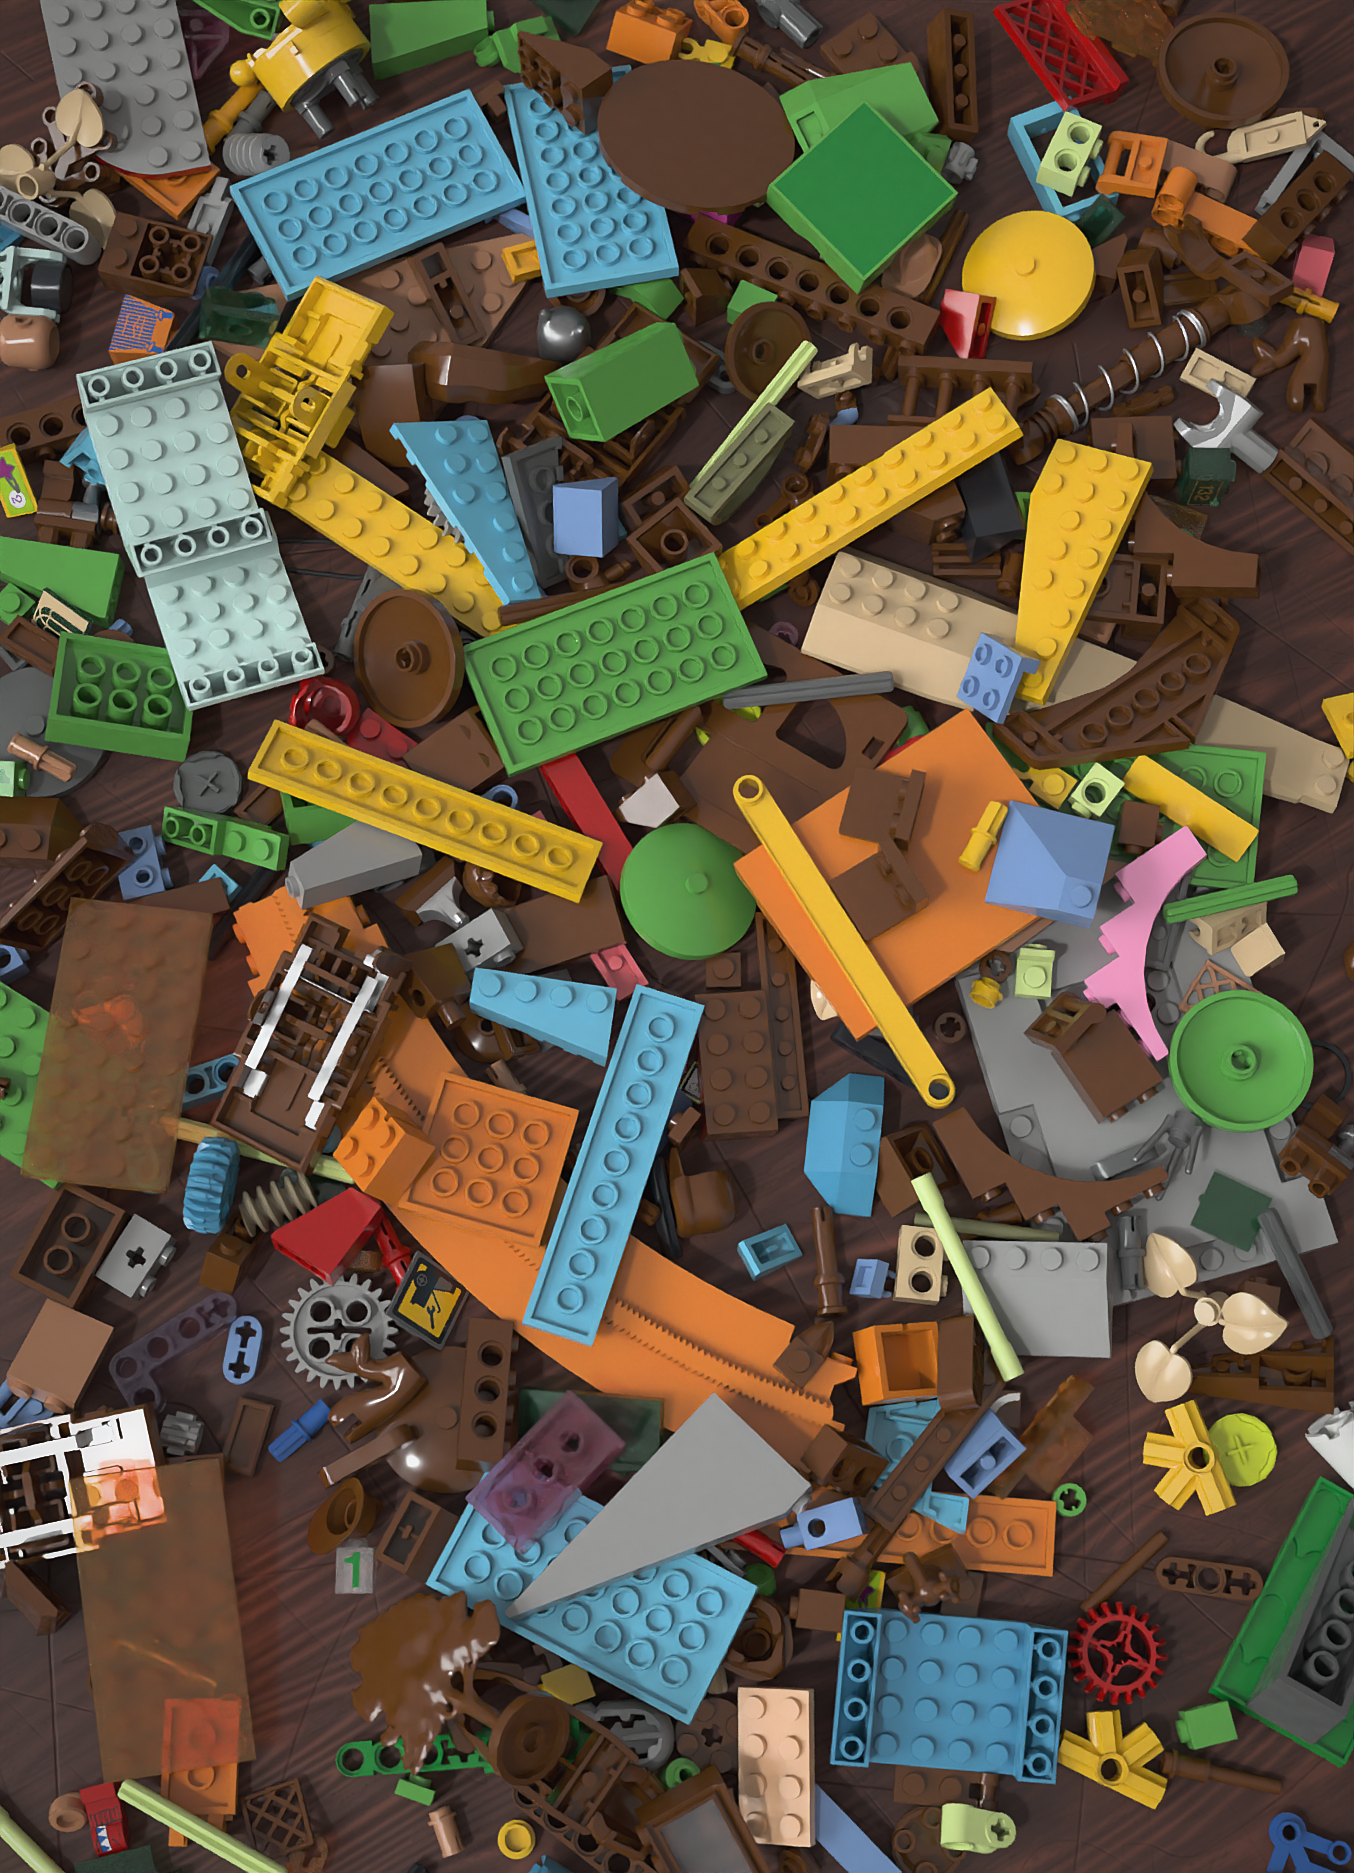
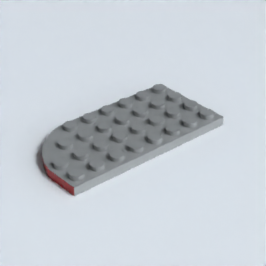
M40 0L60 99L62 100L66 94L75 89L77 84L83 81L99 86L103 92L104 101L99 110L104 119L105 130L117 136L118 146L111 153L100 151L92 155V157L114 171L148 180H163L212 170L175 0ZM108 136L104 140V147L109 143Z

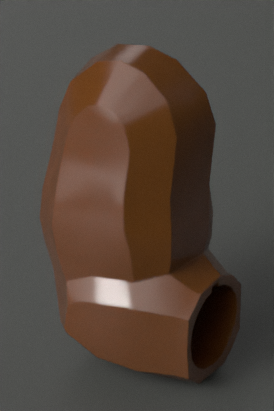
M420 341L408 352L407 364L424 363L426 396L442 402L455 404L473 401L481 404L502 405L525 398L539 397L549 390L544 376L562 368V363L438 341Z

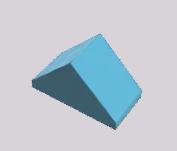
M786 1224L745 1239L738 1243L737 1248L754 1282L803 1255Z

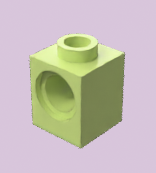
M1096 762L1067 801L1073 804L1071 810L1079 817L1092 818L1096 821L1125 783ZM1086 787H1098L1103 795L1102 801L1100 803L1088 801L1085 796Z

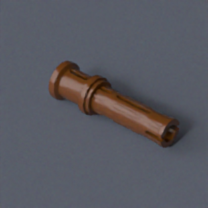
M745 29L741 30L728 54L731 57L736 55L748 62L755 71L763 69L793 88L809 80L817 79L772 52L773 48L769 43L762 44L747 35V30Z
M824 1206V1222L821 1219L820 1207L810 1209V1214L812 1216L818 1275L814 1277L813 1286L818 1290L819 1309L816 1311V1317L833 1318L845 1316L849 1312L848 1308L844 1306L842 1285L845 1284V1278L838 1270L833 1207Z

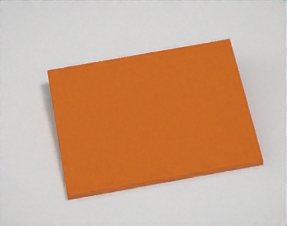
M968 708L874 769L909 779L912 769L926 772L925 786L908 851L900 849L899 851L928 894V905L868 942L864 941L906 1009L1041 918L1040 916L984 903L1004 822L995 837L997 843L990 846L980 865L979 871L970 870L958 862L972 836L970 833L971 829L977 827L991 801H997L1007 808L1010 800L1040 807ZM850 786L790 825L829 887L832 879L876 854L878 844L839 834V827ZM760 845L733 863L737 876L754 897L757 906L855 1040L858 1042L876 1030L878 1027L764 846Z

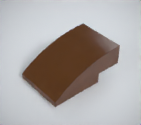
M424 363L362 366L363 370L361 373L364 374L362 379L359 380L352 376L351 379L352 385L356 387L353 395L367 453L385 467H413L406 457L408 451L400 439L395 440L389 430L393 423L434 422L432 398L426 397Z

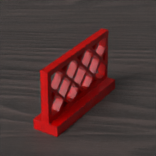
M1014 0L998 5L994 9L993 14L1064 113L1065 111L1068 112L1102 100L1106 105L1113 103L1130 81L1072 0ZM1032 6H1035L1040 14L1031 11ZM1009 13L1023 18V23L1012 20ZM1029 21L1043 26V33L1028 27ZM1050 30L1054 32L1058 39L1049 36ZM1026 37L1040 42V49L1030 45ZM1047 46L1061 51V58L1046 52ZM1068 55L1072 57L1076 64L1067 61ZM1044 62L1058 67V74L1048 70ZM1065 71L1079 76V83L1064 77ZM1086 80L1090 82L1094 89L1085 86ZM1062 87L1076 92V98L1069 99Z

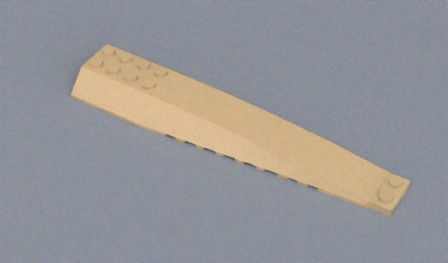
M844 546L838 551L800 653L858 674L891 671L894 678V687L958 708H968L969 711L973 712L974 708L959 699L957 694L980 634L983 632L1003 638L1004 643L1014 649L1018 611L963 587ZM1076 637L1045 706L1014 697L1007 715L1021 710L1028 714L1104 688L1129 672L1137 661ZM1218 695L1214 696L1195 742V745L1266 752L1262 794L1292 803L1300 802L1333 814L1337 807L1350 759H1347L1342 748L1319 741Z

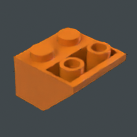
M631 0L616 11L606 49L645 64L677 60L678 54L682 49L683 38H687L693 20L686 18L685 13L678 9L667 8V10L656 7L653 0Z

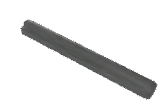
M891 671L747 686L723 695V704L726 709L891 692L894 690V678Z

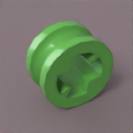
M1073 1483L1060 1485L1053 1492L1051 1501L1056 1502V1512L1064 1517H1072L1081 1513L1086 1506L1087 1500L1083 1489ZM1067 1490L1075 1492L1074 1499L1078 1501L1077 1507L1071 1506L1070 1511L1063 1508L1064 1502L1059 1499L1062 1492L1063 1494H1068Z

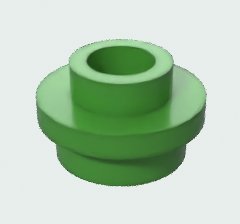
M492 36L483 39L474 49L473 53L477 57L476 62L481 67L487 65L489 67L494 66L501 60Z

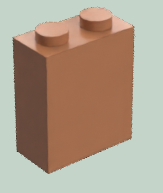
M47 1298L7 1372L6 1386L10 1387V1391L20 1398L30 1399L32 1397L44 1402V1406L54 1413L63 1414L64 1412L72 1413L76 1411L113 1341L114 1327Z

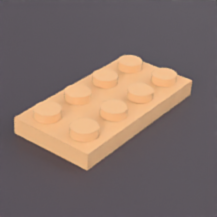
M738 1687L739 1811L756 1843L811 1847L815 1845L814 1689Z

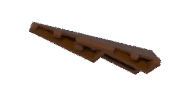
M1334 1336L1323 1338L1322 1343L1303 1346L1301 1341L1291 1342L1290 1348L1277 1351H1268L1265 1348L1253 1354L1233 1352L1212 1356L1211 1362L1191 1365L1190 1360H1188L1192 1369L1193 1379L1187 1393L1334 1415Z

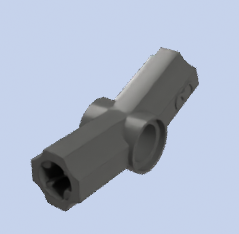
M755 0L758 3V12L764 22L771 28L779 27L802 49H809L823 32V26L801 6L800 0Z

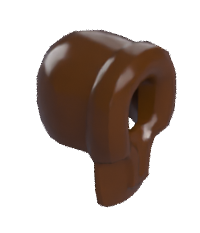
M677 1147L669 1149L665 1169L676 1215L677 1235L682 1239H687L694 1235L717 1233L728 1228L734 1222L739 1210L737 1189L729 1173L726 1171H711L693 1176H684Z

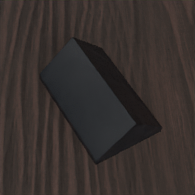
M1002 449L953 479L966 508L961 532L971 563H978L1027 531Z

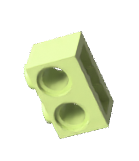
M1065 111L1039 166L1036 182L1072 197L1077 185L1083 187L1088 178L1091 168L1087 167L1090 158L1096 160L1104 142L1099 139L1102 126ZM1072 140H1081L1084 144H1077ZM1059 167H1068L1072 171H1063Z

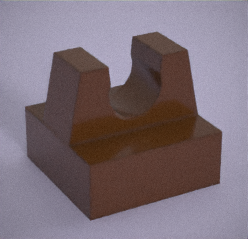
M498 79L474 95L484 116L486 115L495 126L506 119L504 113L507 112V107L503 103L505 88Z

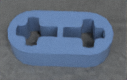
M241 1316L232 1323L223 1362V1373L226 1379L238 1386L251 1383L258 1372L264 1341V1328L254 1317ZM247 1323H251V1328L257 1331L255 1337H249L247 1348H242L243 1337L238 1334V1330L245 1329ZM241 1353H245L244 1364L250 1367L249 1373H242L241 1379H237V1375L231 1370L232 1364L237 1365L240 1361Z

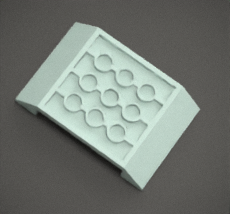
M212 341L76 374L84 418L126 552L139 578L273 542L263 508L258 509L219 383L221 370Z
M268 511L264 513L273 542L144 577L184 703L189 711L325 673L316 644L311 642L280 556L277 536Z

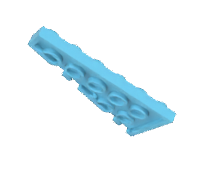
M488 421L393 423L389 431L395 440L400 439L408 451L406 457L412 466L417 465L427 480L425 486L452 527H458L466 540L464 543L470 554L475 553L485 568L483 574L502 603L508 605L541 598Z

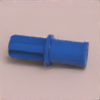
M320 1398L297 1421L294 1418L291 1420L293 1424L269 1444V1452L279 1462L286 1460L307 1440L309 1442L312 1441L311 1436L329 1421L327 1416L331 1409Z

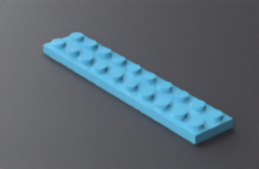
M636 984L522 1325L589 1347L593 1346L704 1011V1005Z

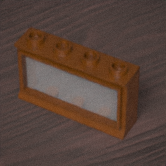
M715 1764L634 1809L640 1821V1824L634 1828L643 1846L647 1848L652 1845L656 1854L651 1856V1860L658 1873H772Z

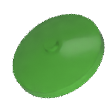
M677 823L655 829L642 838L631 850L621 872V901L630 924L649 945L671 957L684 960H703L722 954L730 949L746 933L756 910V900L737 876L733 863L744 856L739 850L696 824Z
M1230 990L1213 994L1201 1000L1180 1020L1169 1044L1168 1071L1178 1098L1202 1122L1222 1131L1253 1133L1275 1126L1296 1110L1306 1096L1311 1084L1313 1052L1305 1029L1297 1017L1283 1004L1258 992Z

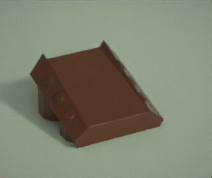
M14 1559L5 1562L1 1599L8 1598L38 1629L36 1636L55 1634L56 1629L72 1614V1611L29 1565H21Z

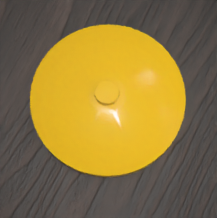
M1024 211L1011 214L996 221L979 235L972 244L964 262L962 287L965 292L996 297L990 329L992 333L1013 340H1035L1062 330L1082 312L1093 292L1096 277L1095 261L1086 237L1072 222L1050 212Z

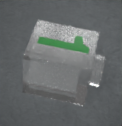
M347 1540L346 1548H336L335 1593L376 1594L377 1559L373 1557L376 1548H368L367 1540Z

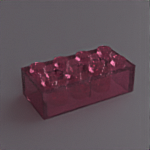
M568 1389L465 1499L516 1551L525 1555L628 1445L573 1391ZM572 1437L577 1440L580 1437L578 1441L580 1447L575 1452L571 1450L569 1453H566L570 1448L566 1443L568 1439ZM554 1464L552 1469L553 1476L550 1479L545 1477L543 1481L540 1480L544 1475L541 1468L544 1465L551 1467ZM521 1492L525 1495L528 1492L526 1496L527 1503L523 1507L518 1505L515 1508L518 1503L515 1498L516 1494Z

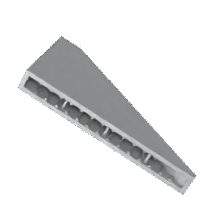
M713 1392L504 1613L513 1621H517L788 1518L792 1512L798 1515L813 1499L809 1496L813 1491L812 1486Z

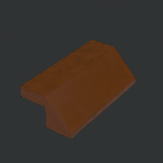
M1312 417L1290 444L1278 451L1274 461L1260 475L1354 556V450L1316 417Z

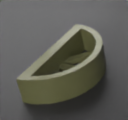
M768 402L684 497L685 504L712 525H719L729 519L751 497L768 475L785 448L793 431L795 421Z

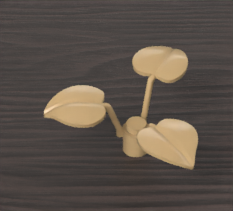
M75 89L62 98L56 110L57 128L64 135L70 136L69 141L48 160L35 167L33 156L23 146L18 144L4 146L0 149V185L29 200L44 194L48 199L53 197L75 198L76 201L71 204L69 210L70 220L84 226L105 250L117 215L112 202L104 193L94 188L87 190L83 196L75 191L54 190L56 177L53 171L49 169L55 161L75 145L76 140L84 147H92L98 144L104 135V119L95 101L84 89Z
M1154 1232L1149 1235L1145 1246L1146 1256L1142 1257L1144 1284L1152 1293L1160 1297H1171L1179 1290L1183 1296L1198 1299L1194 1312L1196 1319L1199 1321L1190 1331L1174 1343L1170 1349L1163 1342L1153 1340L1144 1345L1139 1351L1135 1363L1136 1379L1146 1398L1156 1403L1175 1400L1183 1396L1190 1388L1193 1379L1191 1366L1186 1358L1176 1354V1352L1201 1329L1219 1323L1225 1326L1223 1339L1229 1348L1240 1354H1253L1272 1345L1286 1330L1289 1322L1277 1314L1264 1300L1252 1293L1239 1292L1229 1297L1220 1291L1207 1295L1203 1290L1196 1292L1186 1289L1185 1287L1193 1285L1198 1279V1268L1192 1255L1182 1245L1164 1234Z

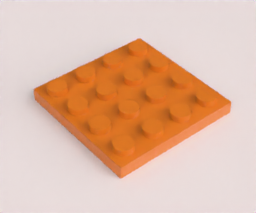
M440 1071L422 1128V1132L436 1146V1149L400 1198L398 1210L539 1250L579 1110Z

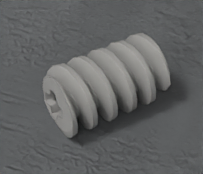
M236 133L225 141L223 159L229 170L236 175L256 176L290 161V152L287 143L278 135Z

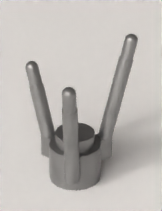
M1178 1111L1175 1116L1167 1114L1163 1124L1134 1155L1133 1161L1139 1162L1167 1132L1169 1135L1168 1141L1175 1146L1165 1171L1169 1181L1163 1185L1167 1189L1181 1153L1188 1145L1190 1147L1185 1173L1188 1175L1192 1173L1199 1139L1204 1131L1201 1120L1186 1111ZM1165 1191L1155 1196L1156 1201L1162 1200Z

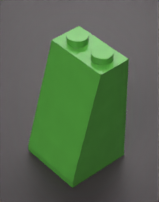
M656 322L544 376L570 438L606 442L699 386L695 376V366L688 358L683 345V335L675 323Z

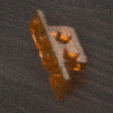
M1071 1375L1064 1381L1048 1404L1035 1415L1034 1421L1022 1436L1018 1437L1026 1447V1450L985 1489L1003 1500L1026 1474L1042 1491L1049 1494L1094 1439L1073 1417V1414L1094 1390V1387L1089 1382L1075 1375Z

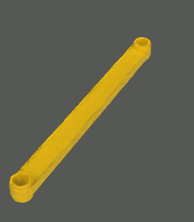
M753 775L740 777L733 787V796L736 804L923 1100L935 1109L947 1107L955 1097V1086L952 1079L763 782ZM753 786L759 792L754 798L746 799L740 795V791L744 787ZM933 1084H943L948 1088L949 1095L945 1099L937 1100L929 1094L928 1089Z

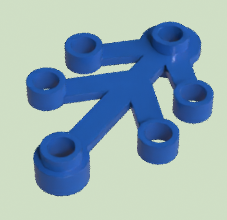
M1279 1813L1273 1817L1269 1824L1268 1835L1274 1844V1848L1266 1873H1282L1288 1855H1290L1294 1863V1873H1336L1311 1863L1303 1847L1327 1854L1328 1859L1335 1864L1343 1865L1351 1859L1352 1852L1347 1843L1339 1840L1329 1841L1307 1832L1303 1820L1293 1813ZM1286 1825H1291L1294 1828V1836L1289 1840H1286L1282 1835V1830ZM1337 1845H1341L1345 1851L1344 1857L1339 1860L1333 1856V1849Z

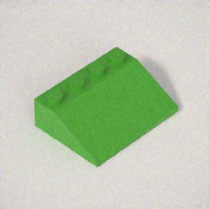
M61 631L45 740L179 762L185 761L190 742L193 710L189 711L184 703L167 649Z

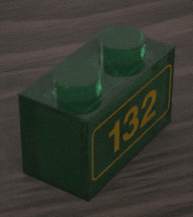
M1189 447L1181 465V478L1177 479L1178 505L1219 506L1223 495L1229 492L1230 481H1234L1236 477L1235 460H1230V448Z

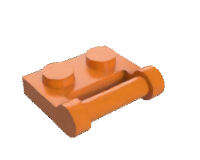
M1123 131L1110 133L1107 142L1109 151L1103 174L1097 179L1096 190L1103 195L1118 192L1155 198L1168 147V138ZM1125 149H1130L1131 153L1125 176H1118L1116 172L1121 153Z

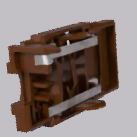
M314 912L310 913L306 923L302 925L294 942L295 946L292 952L286 950L282 952L265 989H261L250 1004L247 1014L249 1022L233 1054L240 1061L234 1067L226 1084L227 1088L209 1123L210 1126L308 1176L312 1175L328 1140L326 1138L330 1137L338 1120L336 1116L340 1115L341 1112L348 1113L350 1106L345 1104L347 1098L355 1099L364 1078L367 1076L384 1041L383 1038L392 1022L391 1019L387 1018L390 1010L396 1012L399 1005L394 1003L397 998L395 993H399L407 976L405 972H409L414 962L384 946H378L377 950L371 955L358 949L354 953L342 947L350 929ZM294 989L320 1003L324 996L331 1000L322 1010L321 1006L292 993V990ZM340 1003L343 1005L340 1013L347 1017L346 1019L337 1017L334 1031L330 1033L324 1030L328 1016L334 1011L337 1004ZM357 1022H360V1023H362V1024H364V1025H366V1026H368V1027L374 1029V1031L371 1032V1031H369V1030H367V1029H365V1028H363V1027L357 1025ZM272 1034L293 1045L305 1046L301 1062L294 1060L297 1053L296 1050L272 1039ZM318 1040L327 1041L328 1043L322 1053V1059L325 1060L324 1064L316 1061L313 1068L308 1067L312 1049ZM337 1066L353 1074L352 1077L349 1078L335 1071V1067Z
M152 1401L109 1412L107 1408L85 1413L84 1417H82L79 1410L66 1415L61 1414L0 1428V1434L49 1424L7 1434L6 1437L0 1438V1569H4L5 1562L11 1559L16 1560L22 1565L99 1548L110 1542L109 1537L112 1539L135 1535V1531L170 1524L179 1520ZM63 1471L64 1480L40 1484L39 1475ZM8 1476H12L14 1480L22 1479L23 1489L3 1493L2 1484L9 1483ZM66 1487L68 1496L65 1498L47 1502L43 1501L42 1492ZM25 1496L27 1506L19 1508L18 1513H16L15 1508L7 1509L5 1500ZM73 1543L76 1545L31 1556H26L24 1551L33 1553Z

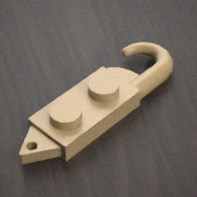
M1302 111L1240 127L1231 133L1227 143V152L1214 155V157L1225 160L1233 165L1309 146L1308 142L1327 126V123L1324 120L1305 116ZM1211 130L1204 133L1198 139L1195 150L1205 153V143L1215 135V132Z

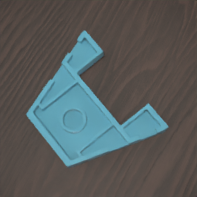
M938 1398L932 1401L919 1403L912 1401L869 1409L865 1441L889 1461L871 1489L878 1491L941 1409ZM931 1482L911 1509L957 1533L964 1534L969 1498L932 1492Z

